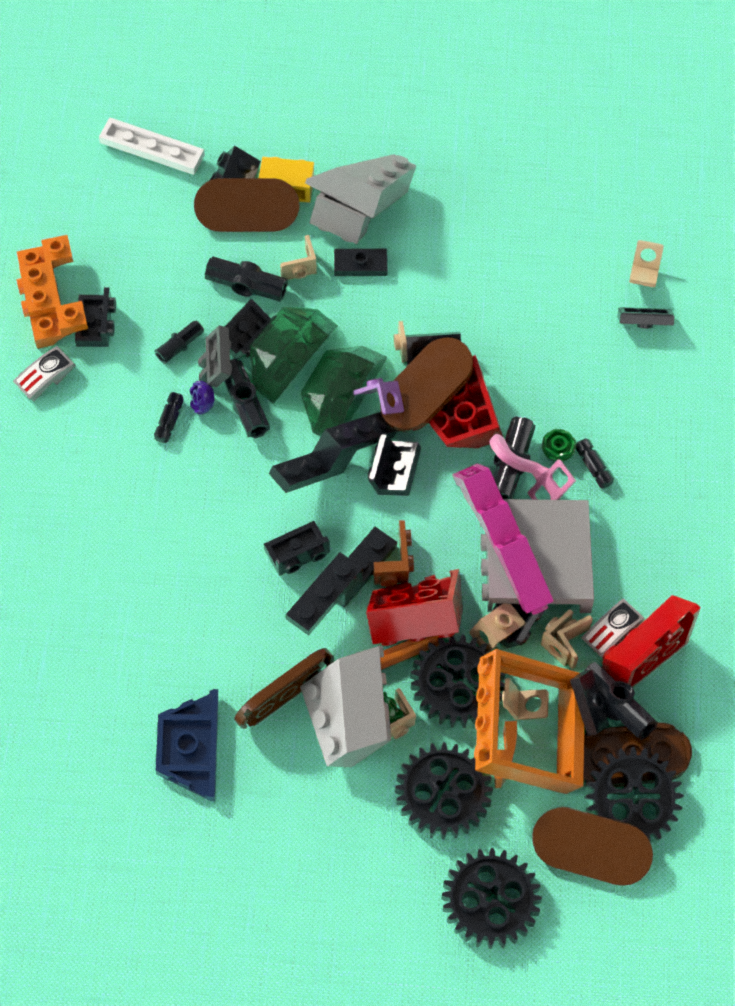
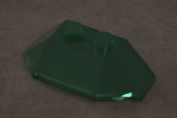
M282 307L250 345L252 384L256 390L274 404L336 330L338 325L318 309Z
M364 346L325 351L301 391L302 401L312 433L322 436L325 429L351 421L366 395H354V390L366 387L367 381L376 378L387 356Z

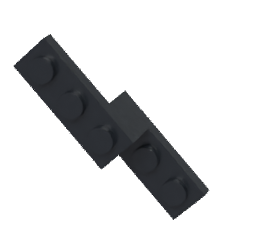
M381 411L325 429L312 453L273 465L268 474L285 493L344 473L357 450L379 443L382 433L388 434L392 439L396 435L397 430L387 424Z
M374 527L349 557L341 552L338 553L285 614L286 620L309 636L336 603H339L344 608L372 577L374 562H384L396 549L397 541L377 527Z

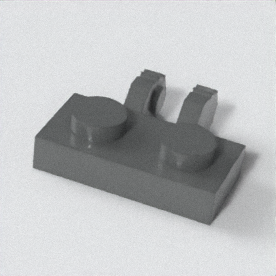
M220 325L205 338L206 352L198 359V365L203 369L199 374V381L207 382L208 385L216 388L228 379L232 372L229 328Z

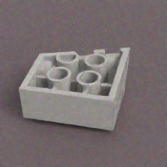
M393 154L336 167L307 178L305 184L374 218L408 192L416 165L410 163L403 156Z
M377 646L339 658L300 686L327 767H353L391 741L389 707L384 702L383 685H386V673H381L380 658L384 657L383 646Z

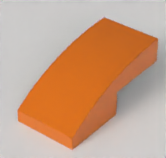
M505 721L503 730L504 750H497V758L513 762L517 740V721ZM494 776L495 788H501L506 779Z

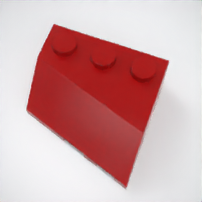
M476 355L472 356L473 373L469 381L429 422L430 426L447 447L481 448L490 445L489 441L495 434L503 437Z
M459 569L449 571L450 577L436 579L435 575L424 577L425 580L415 586L405 582L372 591L366 611L372 643H381L383 646H389L401 640L418 642L430 636L447 638L455 633H459L463 614Z
M674 595L670 596L637 628L631 630L617 646H611L603 654L604 659L601 667L615 681H623L633 688L688 644L701 607L697 603Z

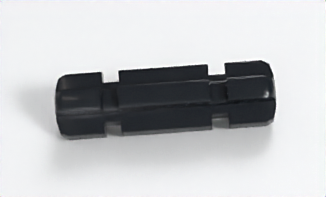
M171 392L168 396V403L164 406L158 422L159 426L156 427L154 432V439L157 442L167 443L170 439V431L174 428L179 415L178 410L181 409L184 402L183 395L180 393Z
M587 438L580 440L576 443V450L580 456L584 457L582 460L592 476L597 478L595 481L600 488L609 487L613 484V476L608 470H605L607 467L597 451L592 449L594 446Z

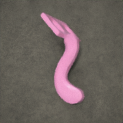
M495 434L489 441L495 454L504 463L517 470L529 472L535 477L537 483L527 492L532 500H538L535 493L541 486H544L550 494V500H559L576 482L561 460H557L551 468H546L537 462L515 455L509 449L505 439L499 434ZM559 467L568 477V481L562 488L557 485L552 477Z

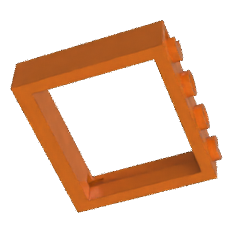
M495 649L482 656L478 664L479 689L476 695L478 717L475 722L477 730V741L474 750V757L476 759L475 771L563 794H568L583 787L584 723L570 682L579 673L499 649ZM500 672L559 689L557 774L497 758Z

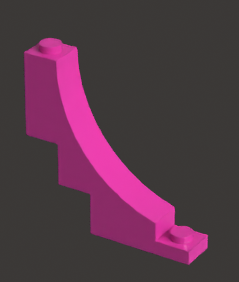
M476 463L452 474L456 485L460 486L467 503L475 513L490 540L522 610L526 613L531 612L534 615L548 609L547 604L554 600L528 540L521 534L508 502L502 499L490 469Z

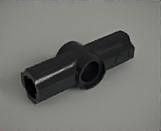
M214 256L209 258L204 274L206 280L229 286L238 295L250 297L256 294L279 302L283 300L288 285L287 278L264 272L255 263L242 261L240 264Z
M231 359L232 372L224 383L233 402V409L238 414L247 437L254 439L262 437L270 430V425L257 398L256 388L251 383L242 361Z
M515 416L511 419L505 441L515 455L530 460L528 450L536 425L533 424L532 420L525 417ZM495 454L494 465H496L493 478L502 499H513L519 478L524 471L507 465Z
M596 662L588 665L584 671L592 669L598 691L604 699V710L607 718L620 720L640 740L648 737L656 729L658 721L634 699L635 692L632 686L623 681H615Z

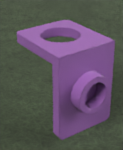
M382 378L367 381L366 387L354 390V395L378 392L384 415L404 412L398 381L383 382ZM388 392L395 398L394 407H391L387 402Z

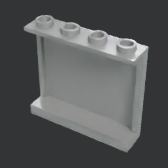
M503 499L508 502L521 534L528 540L554 600L549 604H579L580 613H591L594 602L589 501ZM486 533L481 534L480 549L481 551H486V559H481V576L487 577V584H482V601H487V612L492 611L493 603L520 604Z

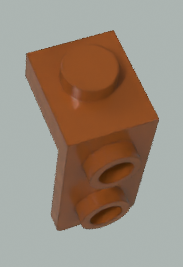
M399 520L398 528L401 561L374 562V585L381 584L385 587L397 585V583H408L409 572H414L413 555H408L407 547L412 546L411 529H405V520Z

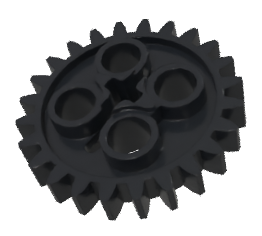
M463 634L460 641H455L454 636H451L448 643H445L439 637L437 647L429 642L427 648L429 653L421 650L419 652L421 661L414 660L413 667L416 670L411 671L410 678L416 681L411 682L410 688L417 692L414 694L413 699L414 701L423 700L420 704V711L429 708L428 718L431 719L438 715L440 725L446 719H449L451 728L455 726L456 721H460L462 727L466 728L467 720L471 719L475 724L478 717V702L472 692L477 693L479 682H475L471 677L476 674L479 675L478 664L480 658L488 653H486L487 643L478 647L476 646L477 638L475 637L470 643L466 642V637ZM450 658H458L462 663L456 666L450 664L448 660ZM500 672V691H505V683L502 682L505 679V673ZM459 678L463 680V682H462V681H458L457 683H454V682H453V680L457 681V680H459ZM434 679H439L445 685L434 687L430 682ZM500 692V695H499V702L502 701V693H501V692ZM463 696L468 702L466 704H458L454 701V698Z
M443 742L441 750H437L435 745L431 743L430 752L427 753L420 747L419 758L410 754L409 762L411 765L402 764L401 770L404 774H397V782L401 785L395 786V793L401 796L396 799V804L405 805L401 809V816L411 815L408 820L409 826L416 822L419 823L418 833L428 828L430 829V838L435 835L436 831L440 832L442 840H445L447 832L450 831L453 837L457 838L458 829H462L463 832L469 834V823L478 827L480 821L477 816L486 817L487 811L484 807H490L492 801L487 796H491L493 793V788L487 785L491 783L492 778L491 776H482L485 773L475 771L476 759L475 757L472 759L468 758V748L461 754L458 752V744H455L452 750H448L446 742ZM442 767L446 773L435 775L431 772V769ZM454 769H457L459 772L452 778L449 791L443 793L435 811L430 812L429 809L438 799L439 790L445 788ZM461 781H466L471 784L472 788L462 790L457 784ZM419 791H426L431 797L427 800H421L415 794ZM453 806L457 812L453 815H447L442 811V808Z
M631 747L628 756H626L621 748L617 750L618 759L609 753L606 755L608 765L599 761L597 766L601 772H590L595 782L585 784L587 788L593 791L591 794L585 795L584 799L593 801V805L586 808V811H595L596 815L634 825L647 836L649 841H651L650 835L659 840L662 838L660 829L670 832L671 828L667 822L678 821V818L672 813L683 808L675 803V800L684 797L683 794L675 792V788L679 787L682 783L672 782L671 778L677 772L676 770L670 772L665 770L669 763L668 761H664L661 764L657 763L658 753H655L651 758H647L646 748L637 755L635 747ZM617 773L624 777L625 786L623 789L619 790L613 787L611 783L613 774ZM645 773L652 775L655 779V786L651 790L646 789L642 785L641 778ZM634 789L637 795L659 794L660 799L644 798L635 801V804H633L632 799L610 800L607 798V795H626ZM646 803L653 805L656 809V816L653 820H649L643 815L642 809ZM615 804H621L626 809V817L623 820H618L613 816L612 808Z
M494 848L490 849L489 856H485L483 851L478 849L476 859L470 853H467L466 864L457 860L456 868L458 871L449 869L448 876L451 880H444L443 887L448 891L442 893L441 900L449 903L443 905L442 910L446 913L452 912L447 918V923L457 922L454 933L458 934L464 930L466 932L464 941L467 942L472 937H475L476 947H479L482 941L486 940L489 949H492L494 941H498L500 946L505 948L506 938H509L511 942L516 944L518 940L517 932L524 937L527 936L528 930L525 925L534 927L536 921L531 916H539L540 909L534 906L540 904L542 900L541 896L534 894L540 890V884H531L535 879V872L526 874L528 863L526 862L518 866L516 864L518 855L513 856L511 860L506 859V850H503L499 857L495 855ZM487 872L493 876L494 880L490 883H485L479 879L478 875ZM468 884H473L475 888L468 887ZM514 888L519 891L520 897L511 899L506 896L504 891ZM492 894L496 895L497 898L493 899L491 903L486 900V897H490ZM467 897H471L479 905L475 908H467L463 905L462 901ZM508 908L514 909L515 913L509 912ZM498 913L504 917L505 922L496 925L490 921L489 916Z

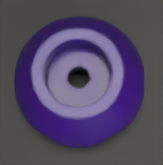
M204 381L193 383L189 390L192 396L190 407L194 410V413L206 414L214 406L213 388Z

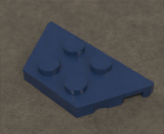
M218 689L210 690L208 695L195 701L190 699L182 703L178 708H171L158 714L156 775L209 801H215Z

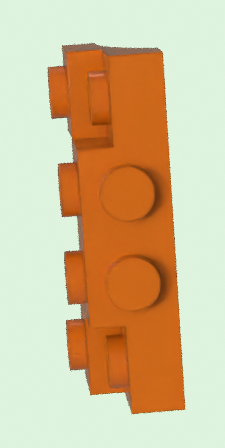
M68 235L41 240L42 246L16 251L21 278L16 279L20 295L25 294L26 298L25 301H21L24 317L30 316L37 349L53 346L67 335L88 329L82 301L61 305L53 268L74 262Z

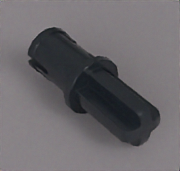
M196 320L192 321L179 333H172L171 338L154 350L156 357L163 364H166L182 350L186 351L188 349L187 345L204 332L203 326Z

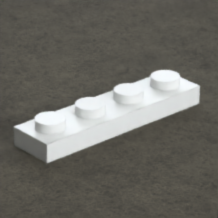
M113 118L108 119L99 135L101 144L195 175L205 156L204 149Z

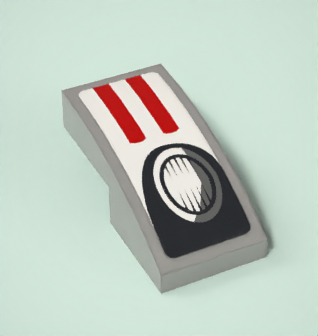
M56 346L30 364L13 382L30 400L35 401L52 382L58 385L76 364Z
M623 598L604 614L581 638L604 659L603 654L611 646L617 645L645 618Z

